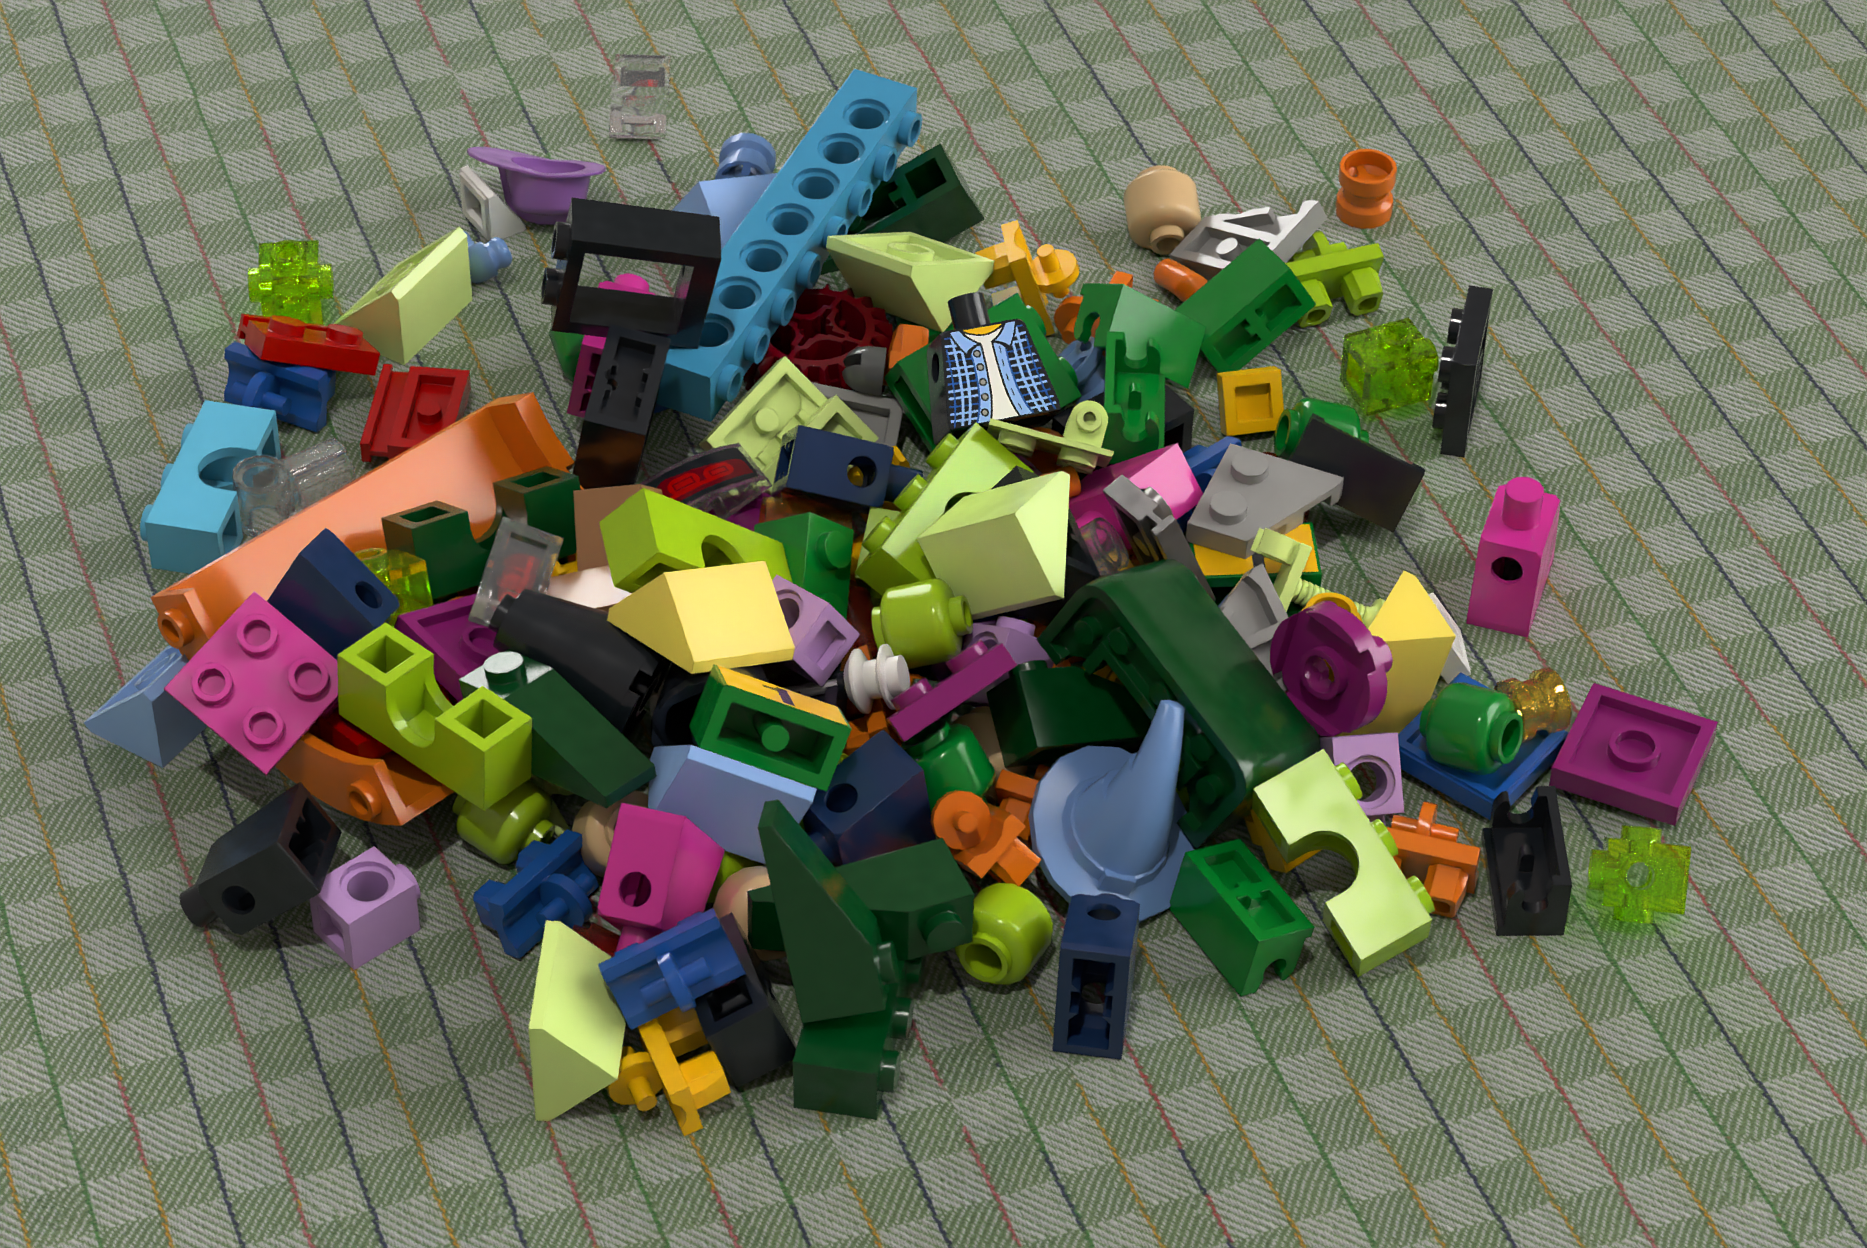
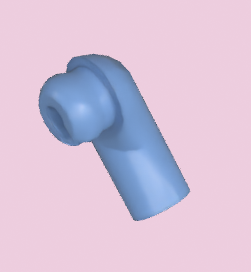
M464 231L468 239L472 283L478 284L498 275L497 270L506 268L511 264L512 255L502 238L494 237L485 244L481 241L474 243L468 233Z

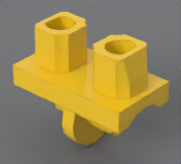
M1018 220L1002 224L1001 229L1004 242L975 252L977 255L994 260L993 272L983 283L984 287L988 290L1016 281L1017 286L991 293L993 306L1018 293L1025 306L1030 305L1042 318L1046 328V336L1054 334V326L1046 308L1048 304L1046 293H1052L1055 298L1067 296L1070 292L1069 286L1079 276L1078 262L1073 253L1062 249L1054 250L1051 244L1040 246L1037 250L1038 256L1033 260Z
M677 1007L637 1027L645 1052L636 1053L631 1046L622 1047L618 1080L606 1086V1089L614 1102L621 1105L636 1104L640 1111H648L654 1108L657 1104L655 1095L662 1089L683 1136L703 1129L697 1109L730 1094L731 1090L714 1050H710L680 1064L677 1063L675 1057L708 1044L695 1009L693 1008L683 1013Z

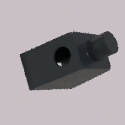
M301 782L295 784L219 837L211 845L196 884L180 894V904L185 915L198 927H204L220 917L232 933L243 935L313 898L321 892L342 831Z

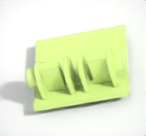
M1083 401L1073 408L1067 420L1063 437L990 418L987 429L989 434L998 439L1011 452L1025 458H1032L1035 449L1058 455L1057 466L1063 468L1071 465L1076 472L1092 474L1096 465L1106 468L1114 451L1101 448L1108 424V415L1104 407L1095 401Z

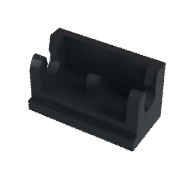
M1313 413L1288 461L1344 477L1342 495L1335 504L1394 533L1425 474V469L1415 463L1409 464L1324 422V418Z
M1537 786L1531 797L1532 807L1527 812L1521 814L1509 812L1511 807L1508 792H1501L1493 801L1489 828H1482L1481 840L1496 936H1564L1572 881L1555 786Z

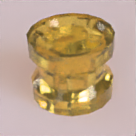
M1545 667L1534 670L1528 679L1524 681L1508 678L1498 681L1494 686V690L1505 693L1513 701L1516 712L1522 717L1524 730L1522 743L1532 740L1537 731L1544 729L1548 733H1556L1566 730L1570 725L1572 711L1569 694L1563 680L1552 668Z

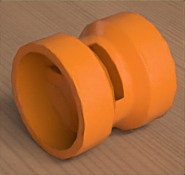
M1358 149L1343 156L1338 176L1342 187L1337 193L1335 207L1336 215L1342 222L1355 228L1373 229L1383 226L1390 220L1394 201L1390 191L1396 183L1397 174L1396 162L1391 156L1374 149Z

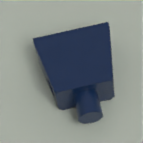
M797 425L782 436L771 496L869 514L870 507L882 508L884 501L894 503L901 491L917 474L923 478V471L893 465L894 448L891 446ZM848 465L857 466L863 474V484L861 487L850 482L847 475Z
M327 528L319 533L297 555L267 600L269 604L336 660L340 652L385 622L388 624L400 607L398 598Z
M884 729L837 765L827 792L820 789L816 790L813 802L803 817L805 832L834 867L936 840L930 822L931 809L924 770Z
M1110 893L1098 894L1096 896L1085 894L1071 896L1059 953L1052 1051L1122 1060L1136 962L1140 904L1136 901L1122 899ZM1093 982L1106 984L1104 995H1106L1105 1003L1093 1004L1084 1000L1081 996L1083 987Z

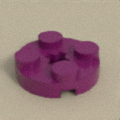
M1321 601L1288 617L1279 624L1274 632L1270 646L1272 674L1274 675L1282 671L1283 681L1288 689L1286 695L1307 722L1315 728L1318 735L1334 737L1342 732L1351 733L1373 722L1380 714L1387 696L1386 673L1391 669L1393 662L1391 650L1382 638L1372 636L1367 627L1356 616L1337 606L1332 601ZM1323 659L1329 663L1333 670L1334 681L1332 682L1329 679V668Z

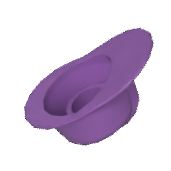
M471 147L467 150L468 155L472 158L498 167L506 203L515 214L528 222L536 224L555 225L556 221L566 222L571 198L587 199L591 176L602 174L606 171L604 165L594 162L551 160L491 147Z

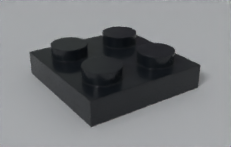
M1469 285L1464 309L1452 308L1447 344H1454L1455 347H1443L1438 374V382H1442L1441 389L1448 390V393L1438 392L1432 428L1443 429L1440 454L1463 458L1465 456L1482 377L1493 289Z

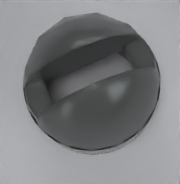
M861 346L856 347L847 354L843 361L846 368L842 371V376L845 383L853 391L881 396L887 348Z

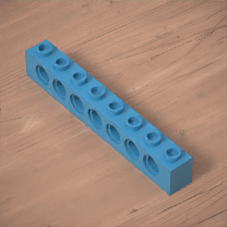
M857 69L851 72L721 249L722 259L698 349L669 346L656 404L712 422L726 401L732 402L736 398L742 385L743 376L753 363L758 364L763 360L770 338L779 325L786 326L793 316L796 302L806 288L812 289L817 283L822 265L830 255L826 249L827 237L847 235L848 228L857 216L862 217L866 214L871 204L873 193L881 181L887 182L892 177L898 157L905 147H912L916 143L922 127V115L917 113V88Z

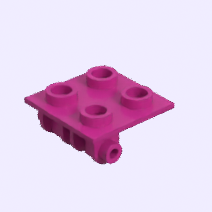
M254 591L165 686L164 691L267 776L321 716L327 719L338 708L337 660Z

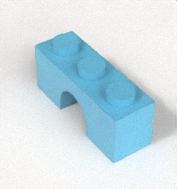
M204 401L194 424L188 423L184 428L181 450L174 464L168 463L164 468L161 478V490L154 504H148L141 517L140 536L143 541L148 542L152 568L192 574L239 547L243 539L237 493L263 496L281 458L276 410Z

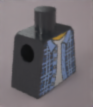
M981 292L967 293L950 299L947 303L954 330L940 333L927 348L932 434L935 446L948 433L958 440L976 422L987 431L990 418L1025 428L1046 425L1061 410V407L1026 324L1021 319L991 323L984 295Z

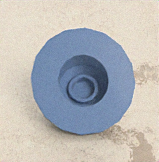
M1171 700L1160 701L1150 728L1138 752L1132 754L1119 747L1086 746L1056 760L1036 784L1028 815L1032 849L1041 859L1039 864L1049 884L1069 904L1071 896L1076 894L1094 896L1103 893L1114 894L1122 899L1134 900L1140 904L1139 923L1166 911L1171 906L1170 898L1185 852L1195 850L1194 845L1176 823L1182 816L1187 814L1176 792L1185 707L1180 703Z

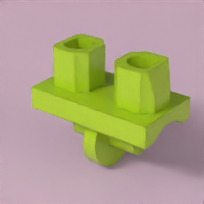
M1317 230L1302 245L1303 251L1296 252L1288 260V263H1285L1316 303L1311 310L1297 321L1302 328L1318 325L1329 319L1333 308L1330 299L1344 297L1350 313L1356 316L1375 312L1379 308L1383 297V290L1378 274L1384 255L1378 243L1347 249L1344 242L1329 245L1325 234L1321 230Z

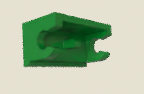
M1259 238L1176 308L1175 311L1206 326L1199 353L1218 373L1240 370L1311 310L1316 303L1293 271Z
M1083 283L1080 292L1083 299L1074 326L1075 339L1087 344L1091 336L1092 325L1100 317L1099 326L1095 331L1094 347L1106 351L1107 331L1124 332L1127 344L1126 357L1131 360H1142L1147 356L1146 345L1148 340L1154 338L1159 343L1161 349L1160 375H1165V380L1176 388L1189 389L1206 326L1125 284Z
M1107 331L1103 407L1108 415V424L1102 448L1114 451L1108 464H1116L1164 448L1165 375H1160L1161 349L1159 343L1154 338L1148 340L1146 345L1147 356L1144 359L1131 360L1125 355L1127 353V344L1124 332Z
M1241 839L1185 852L1170 898L1171 906L1169 910L1240 997L1257 992L1264 979L1265 969L1275 960L1277 961L1274 964V972L1281 980L1287 979L1298 963L1305 939L1312 936L1314 925Z

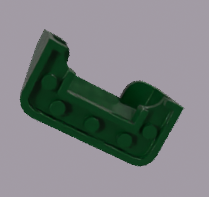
M1162 559L1105 574L1084 585L1074 593L1036 639L1055 665L1072 656H1081L1086 659L1082 666L1089 675L1109 665L1151 721L1161 700L1175 701L1185 707L1180 756L1185 766L1178 772L1176 788L1180 791L1186 787L1190 801L1188 813L1182 816L1176 823L1196 849L1243 821L1245 817L1251 814L1253 788L1321 750L1320 739L1315 728L1307 722L1202 587L1196 575L1189 568L1174 559Z

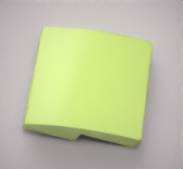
M784 356L773 364L699 445L708 454L723 449L738 448L758 473L757 477L744 479L740 482L771 495L782 436L797 425L876 442L879 437L837 395L827 399ZM848 465L847 473L853 467V465ZM779 498L795 506V515L801 510L817 507L815 504Z

